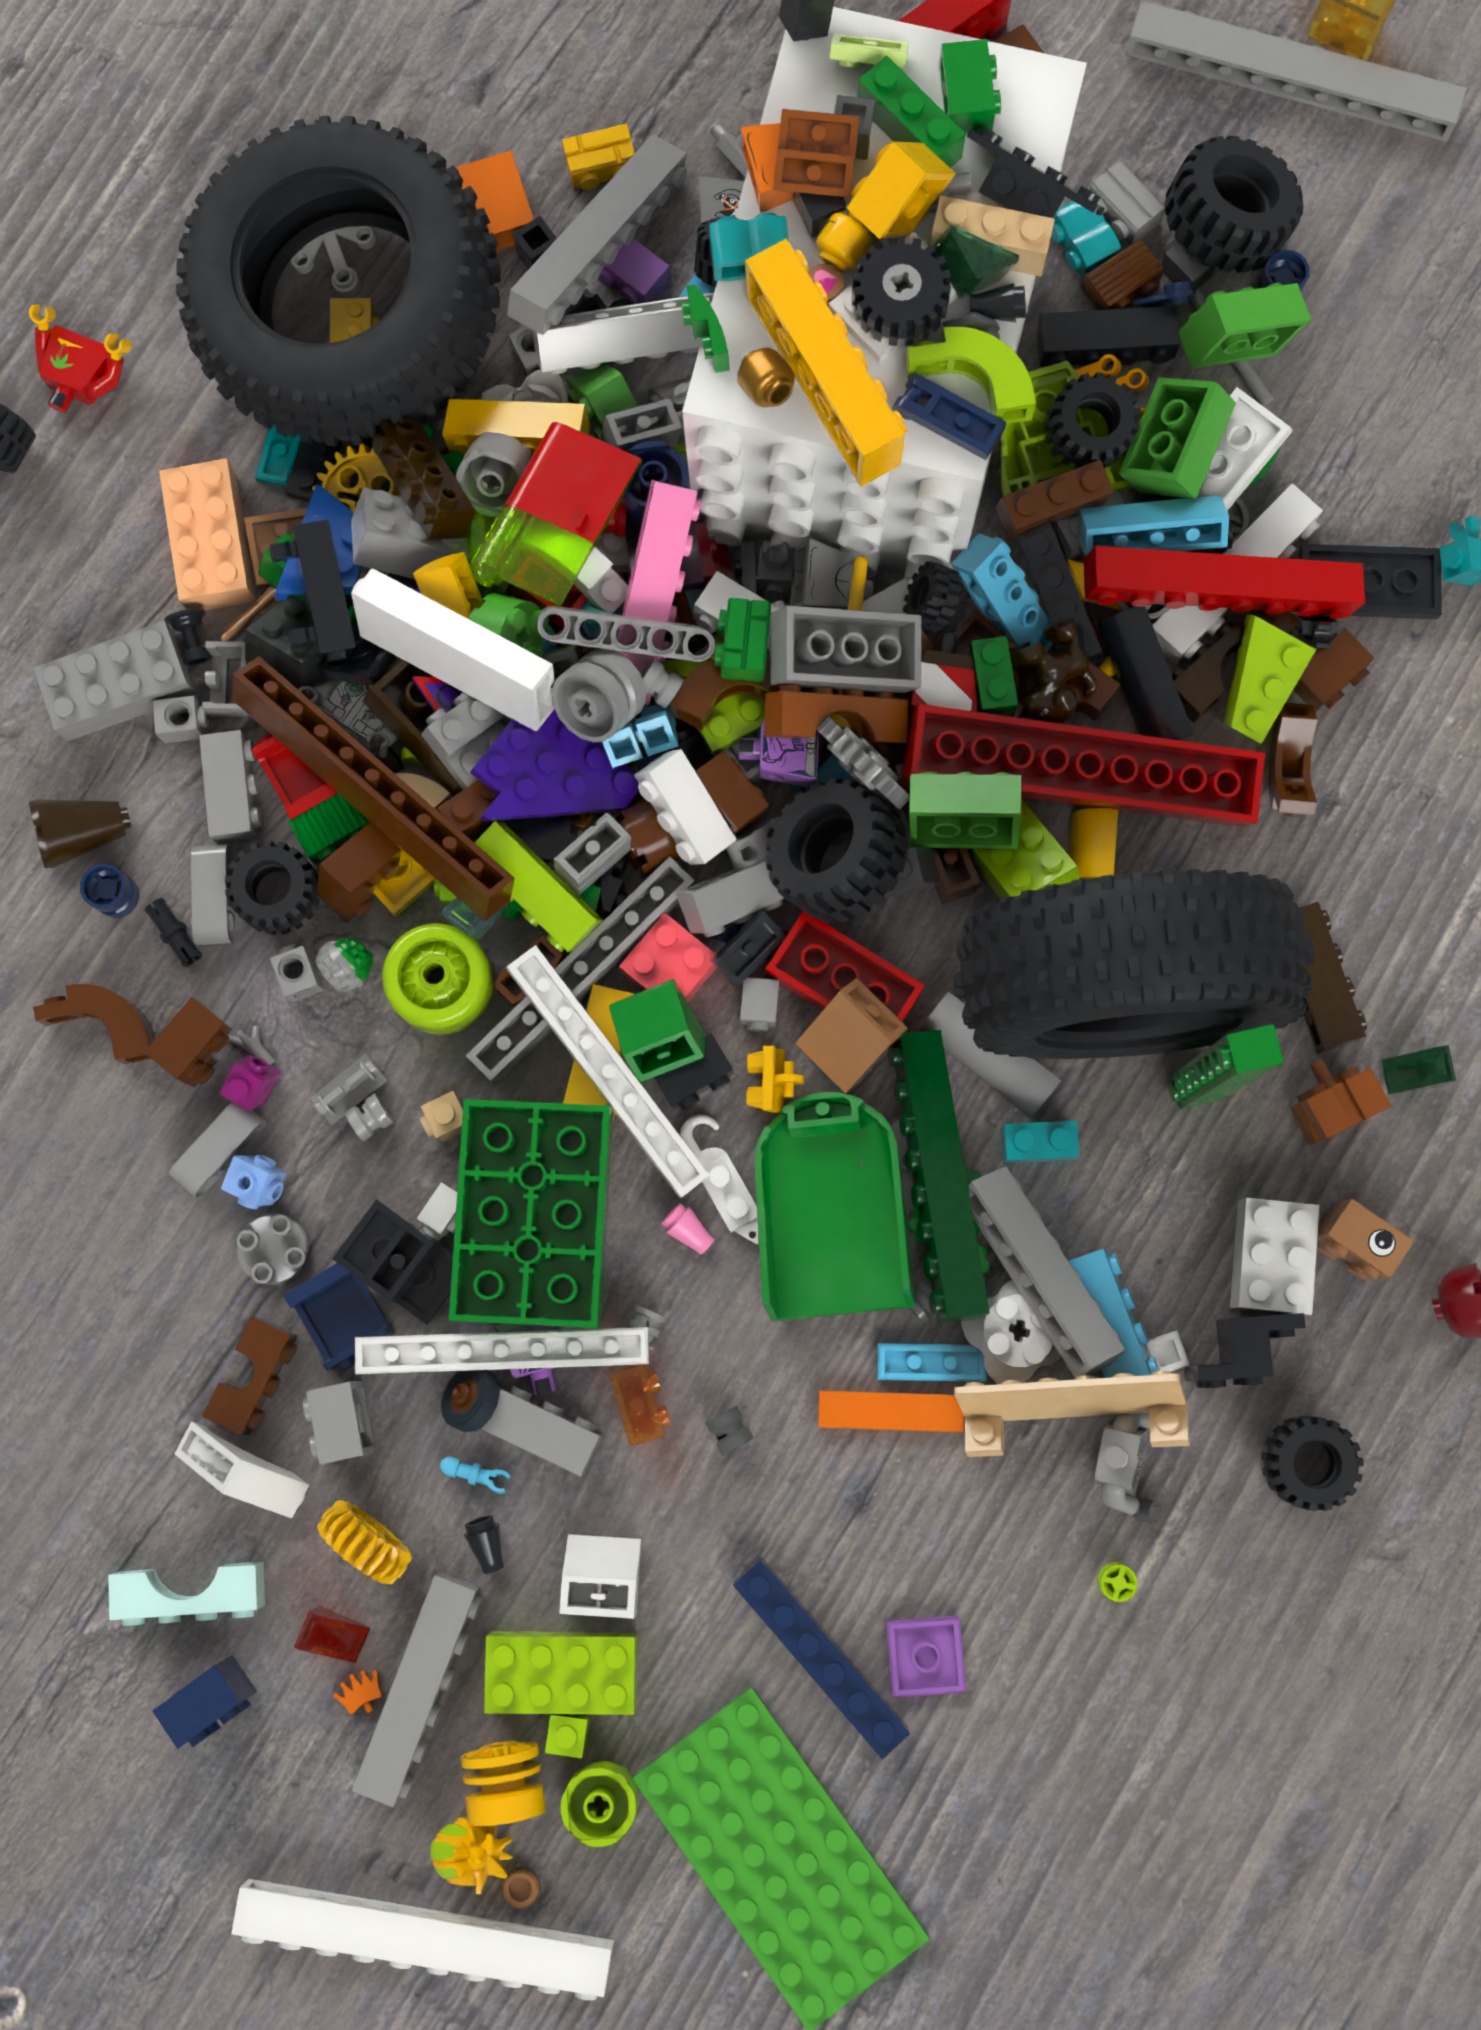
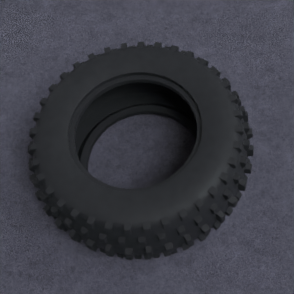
M319 116V120H315V124L306 125L304 120L300 119L294 121V125L290 126L287 131L281 132L278 127L271 129V135L265 137V141L259 144L255 139H252L247 143L249 148L241 152L242 156L238 158L232 154L227 158L230 166L226 165L221 170V175L216 172L211 175L209 180L213 185L212 187L208 185L204 194L199 193L196 197L195 203L199 208H194L191 215L187 216L184 225L189 229V233H183L182 239H180L178 251L184 254V257L177 258L176 275L183 279V283L176 284V294L179 297V301L185 307L180 309L179 313L184 328L188 332L186 335L190 342L189 347L202 363L201 369L209 380L215 378L219 383L216 389L226 401L235 396L236 408L246 417L253 411L254 420L263 425L264 428L271 430L275 424L276 433L285 437H296L299 433L300 440L304 443L312 444L314 439L316 442L324 441V444L327 446L337 447L339 440H347L349 446H358L364 444V439H373L381 420L391 419L394 425L396 421L404 424L402 418L419 419L423 425L429 421L428 416L431 418L437 414L435 408L439 406L444 410L448 406L447 398L454 399L457 396L456 389L462 392L467 386L464 378L470 381L474 371H477L481 363L477 357L484 358L491 341L486 334L494 333L496 328V315L492 312V308H500L499 290L494 284L501 282V267L497 259H494L497 257V242L494 234L489 233L487 227L490 220L484 207L476 209L475 204L478 197L471 186L462 189L463 179L458 170L453 165L446 170L447 160L438 152L436 153L432 150L427 154V144L419 138L413 139L410 137L406 140L401 129L393 126L390 131L381 129L380 122L371 119L368 120L366 125L356 123L354 116H344L341 122H331L330 116ZM370 226L390 231L410 243V269L404 288L387 314L366 331L343 341L325 344L298 342L274 331L272 303L278 280L294 255L315 238L344 227Z
M1190 869L1187 871L1161 870L1159 872L1147 873L1132 872L1131 874L1115 876L1105 875L1100 878L1087 880H1072L1070 883L1060 885H1047L1039 890L1023 891L1019 896H1007L1001 898L999 903H989L984 906V909L974 911L972 916L967 918L964 925L965 936L962 937V942H958L957 958L961 963V971L953 975L955 997L966 1000L962 1011L963 1022L969 1029H975L973 1041L979 1049H983L985 1052H994L996 1055L1008 1054L1009 1057L1023 1056L1027 1058L1048 1059L1111 1058L1174 1052L1212 1046L1225 1035L1271 1024H1274L1275 1029L1287 1027L1290 1023L1297 1022L1298 1018H1302L1305 1012L1306 1003L1303 998H1306L1308 993L1312 991V978L1305 968L1315 964L1314 942L1309 939L1308 931H1302L1305 924V915L1302 908H1299L1298 904L1293 902L1294 895L1288 885L1281 883L1276 878L1268 879L1266 875L1262 874L1249 876L1248 872L1242 871L1227 873L1226 870L1208 872L1200 871V869Z

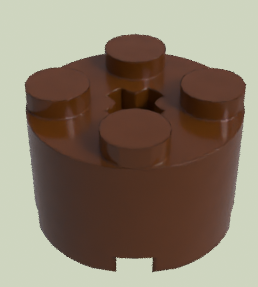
M645 798L611 815L631 836V850L625 855L629 856L628 861L634 870L641 868L639 876L642 878L652 874L669 856L675 862L681 859L676 851V842L671 834L661 827L657 820L658 813L651 802H648Z

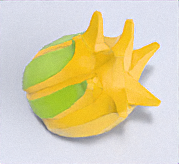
M459 1817L453 1824L444 1826L437 1833L436 1838L430 1845V1858L433 1860L436 1872L443 1879H446L451 1884L476 1886V1894H481L487 1876L493 1875L504 1879L508 1877L500 1860L513 1859V1856L503 1850L512 1841V1836L498 1839L497 1825L472 1826L468 1824L467 1817Z

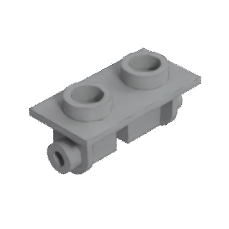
M365 1053L310 1099L314 1102V1107L322 1116L324 1115L333 1126L345 1116V1111L360 1104L388 1080Z

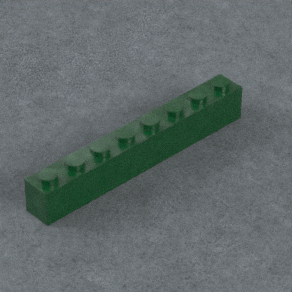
M941 1030L903 1033L899 1039L888 1047V1060L890 1066L895 1068L894 1096L901 1104L902 1115L899 1119L901 1134L906 1136L908 1150L905 1153V1162L908 1171H912L914 1182L911 1188V1198L913 1205L918 1207L920 1221L917 1223V1234L921 1243L924 1242L926 1257L923 1259V1270L927 1279L930 1278L932 1293L929 1295L930 1310L933 1315H936L937 1324L980 1319L990 1314Z

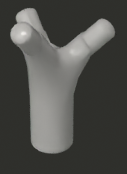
M258 1026L252 1027L251 1037L241 1030L236 1032V1036L228 1035L230 1037L229 1043L242 1047L271 1066L276 1063V1060L260 1042Z

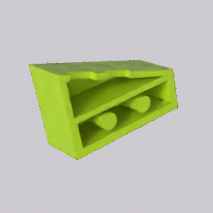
M1246 614L1241 647L1238 649V661L1234 679L1231 681L1223 724L1262 744L1316 649L1257 616Z

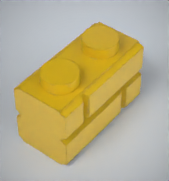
M627 123L562 139L573 189L591 190L596 188L601 182L611 180L635 154Z

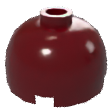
M1477 1263L1461 1266L1449 1271L1442 1277L1438 1285V1298L1432 1299L1437 1320H1445L1452 1332L1469 1339L1481 1338V1273Z

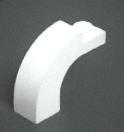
M538 519L535 525L531 526L516 542L515 545L528 558L533 553L574 584L597 609L613 614L625 601L628 585L611 568L613 563L586 539L543 519Z

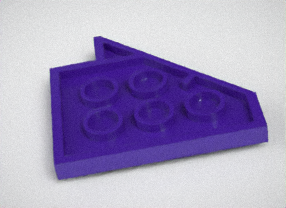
M555 709L537 732L512 719L470 771L474 777L497 795L480 817L484 822L620 811L627 807L639 791V783L634 776L636 773L625 764L612 768L604 746L599 742L581 739L569 731L559 719Z

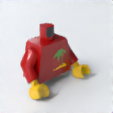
M34 304L30 307V319L38 324L35 327V352L38 372L48 388L53 390L47 402L51 408L66 414L73 399L91 405L98 397H102L118 386L124 364L122 354H127L132 349V344L128 339H122L118 347V333L108 334L104 344L55 324L53 328H50L49 323L53 322L56 317L54 308L51 306L45 307V318L43 319L40 315V304Z

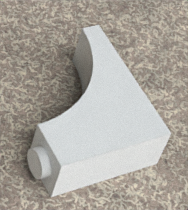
M192 1421L174 1453L222 1494L289 1518H293L297 1508L302 1504L309 1484L293 1472L242 1450L211 1432L203 1425Z

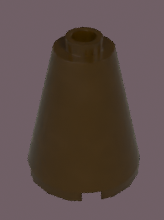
M43 799L29 801L32 821L35 826L37 842L45 869L54 868L126 836V828L132 827L127 807L120 808L118 801Z

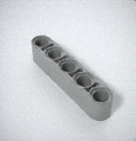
M559 606L544 608L537 618V628L540 635L551 642L696 662L708 659L715 649L713 636L705 628L695 625ZM550 614L560 615L564 620L563 628L557 633H549L543 627L544 619ZM587 619L596 620L600 625L599 633L593 638H585L579 631L581 623ZM623 624H630L635 628V637L629 643H621L616 639V631ZM659 629H666L671 634V641L664 648H657L652 644V636ZM695 634H702L707 640L705 649L700 653H693L688 649V641Z

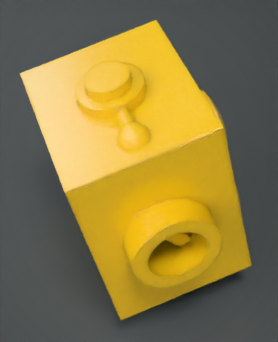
M330 298V343L354 337L366 331L380 320L379 317H375L371 298Z

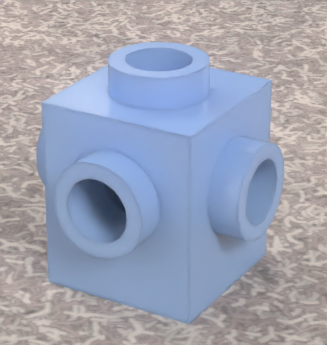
M262 1155L233 1156L221 1189L238 1197L237 1202L250 1209L274 1205L283 1192V1180L286 1172L275 1167L276 1162Z

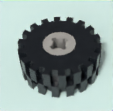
M897 236L896 244L890 245L888 238L880 241L879 251L872 245L866 250V259L861 257L857 263V271H854L852 285L854 316L856 321L862 319L861 328L866 334L871 329L874 330L873 339L881 342L883 336L889 337V345L897 346L898 339H905V346L914 345V339L917 335L921 341L929 338L930 328L936 332L941 326L942 318L945 319L951 291L950 270H945L946 261L942 255L935 259L936 249L929 244L925 250L921 248L922 240L913 238L912 245L905 244V236Z

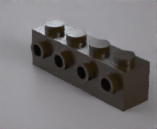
M402 418L404 424L396 421L395 425L391 419L381 420L377 433L373 437V450L427 538H466L476 510L419 419Z

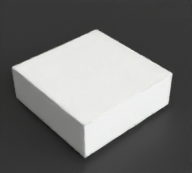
M1177 1330L1149 1339V1343L1144 1344L1148 1357H1155L1160 1371L1171 1372L1190 1365Z

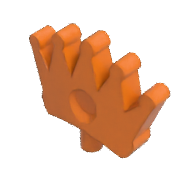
M366 1670L361 1671L362 1683L355 1674H350L349 1678L351 1679L352 1688L346 1682H342L340 1686L343 1688L344 1696H341L339 1692L334 1693V1698L347 1709L349 1714H355L362 1706H364L367 1714L374 1711L370 1701L383 1697L378 1670L372 1671V1680L367 1675Z

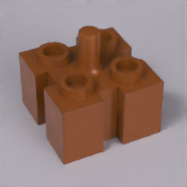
M1321 1059L1310 1065L1319 1085L1296 1096L1300 1103L1290 1107L1311 1146L1392 1107L1371 1067L1360 1072L1356 1066L1332 1078L1327 1066Z

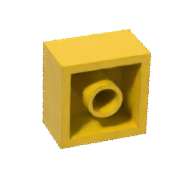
M892 141V143L885 145L875 158L876 166L869 176L861 179L853 189V199L847 206V209L879 239L897 238V236H905L906 238L913 231L915 232L956 173L924 143Z

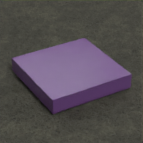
M959 1615L886 1620L892 1698L966 1693Z

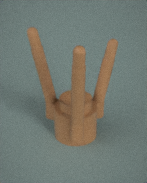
M269 587L252 605L224 627L225 633L221 636V640L226 642L256 615L262 617L281 601L276 600L275 597L276 589Z

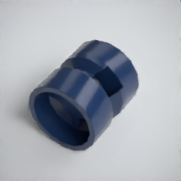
M1293 250L1276 252L1269 258L1256 289L1266 288L1278 282L1282 283V285L1298 283L1299 289L1302 292L1309 278L1310 268L1307 260L1300 253Z
M106 863L97 864L89 868L82 876L80 893L84 901L104 915L112 918L124 917L130 914L137 906L139 889L136 883L115 866Z

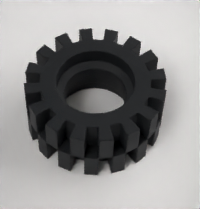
M927 561L924 565H920L918 573H914L912 576L913 583L908 584L907 589L909 593L904 596V601L907 604L903 606V612L910 615H921V628L932 632L942 630L943 624L947 625L950 622L949 615H954L956 610L953 607L960 600L957 597V594L962 589V586H959L961 583V577L958 576L959 572L932 561Z

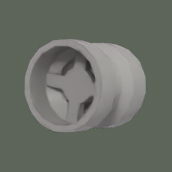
M654 658L641 674L646 694L654 695L655 703L663 708L669 705L684 681L676 673L667 674L663 664Z
M376 1093L367 1097L365 1103L360 1108L353 1106L345 1111L350 1125L363 1142L373 1136L375 1129L380 1127L386 1128L394 1123L389 1111Z

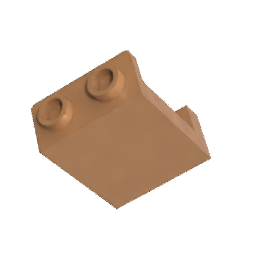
M856 978L838 992L795 1044L844 1093H847L862 1080L870 1067L908 1028Z

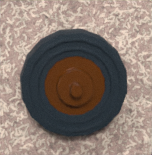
M467 1370L455 1373L449 1380L441 1401L442 1416L448 1425L462 1432H472L483 1427L488 1422L498 1405L500 1395L499 1382L494 1374L487 1370Z

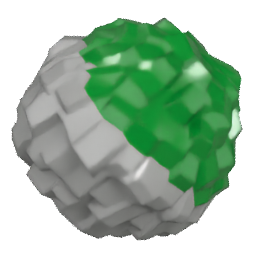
M346 937L345 939L326 943L319 949L315 961L329 984L333 985L337 992H348L356 987L361 988L366 978L369 977L374 955L366 949L361 940Z

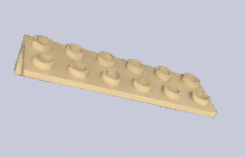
M1155 1371L1145 1376L1119 1373L1115 1374L1112 1378H1096L1090 1375H1083L1075 1378V1380L1059 1381L1056 1378H1042L1038 1382L1030 1383L1006 1380L997 1385L971 1382L965 1384L964 1387L954 1388V1396L965 1416V1453L967 1457L1004 1455V1421L1149 1413L1150 1443L1152 1448L1190 1446L1187 1400L1180 1375L1172 1374L1169 1371Z

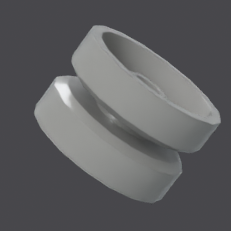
M599 648L591 650L555 680L552 688V699L559 719L569 731L581 739L591 742L607 741L642 711L646 701V689L640 672L629 659L617 651Z

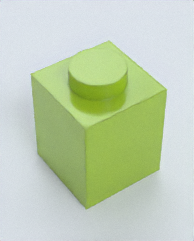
M550 1714L545 1753L583 1758L586 1752L591 1714Z

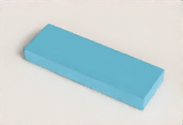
M877 1343V1380L987 1382L984 1355L972 1345Z

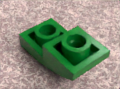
M695 285L686 286L688 301L681 302L684 326L692 325L694 339L702 338L705 359L713 358L715 373L730 371L726 340L714 310Z

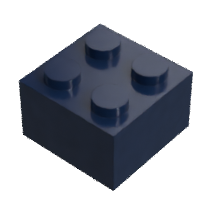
M232 1655L209 1668L152 1712L177 1749L187 1742L193 1748L221 1728L217 1722L218 1720L224 1725L250 1707L251 1704L248 1698L257 1691Z

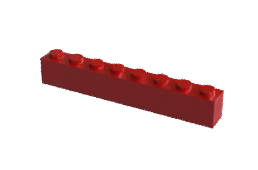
M1095 546L1083 559L1085 599L1097 600L1102 605L1115 604L1119 601L1131 602V605L1136 607L1165 604V607L1169 609L1198 606L1199 610L1202 611L1232 608V611L1235 613L1265 610V613L1268 615L1297 612L1298 616L1301 617L1330 614V617L1333 619H1344L1352 616L1353 612L1365 604L1363 563Z

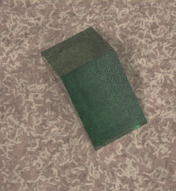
M950 225L933 245L936 249V259L942 255L946 261L945 270H950V283L959 299L999 282L1019 260L1018 254L953 225Z
M1449 1045L1381 1060L1388 1095L1442 1087L1456 1081Z

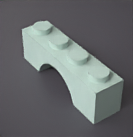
M264 1561L232 1563L218 1567L215 1578L210 1586L197 1596H183L172 1592L162 1583L155 1569L119 1571L108 1575L109 1620L122 1619V1626L145 1624V1618L158 1617L159 1623L180 1622L181 1615L195 1614V1621L218 1619V1613L232 1612V1618L253 1617L254 1610L265 1606Z

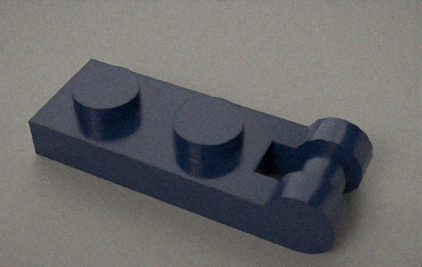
M911 374L905 384L906 392L903 396H898L892 406L893 412L898 411L903 419L912 420L980 458L987 460L1005 430L1007 422L923 376ZM925 397L929 400L926 407L917 403L919 398Z

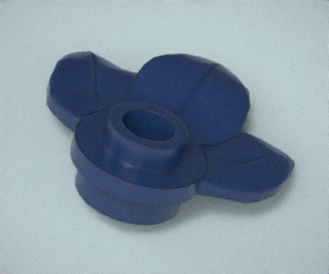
M1191 280L1164 285V295L1136 299L1134 303L1141 304V308L1163 307L1168 303L1170 306L1189 303L1190 295L1196 294V288L1192 289Z

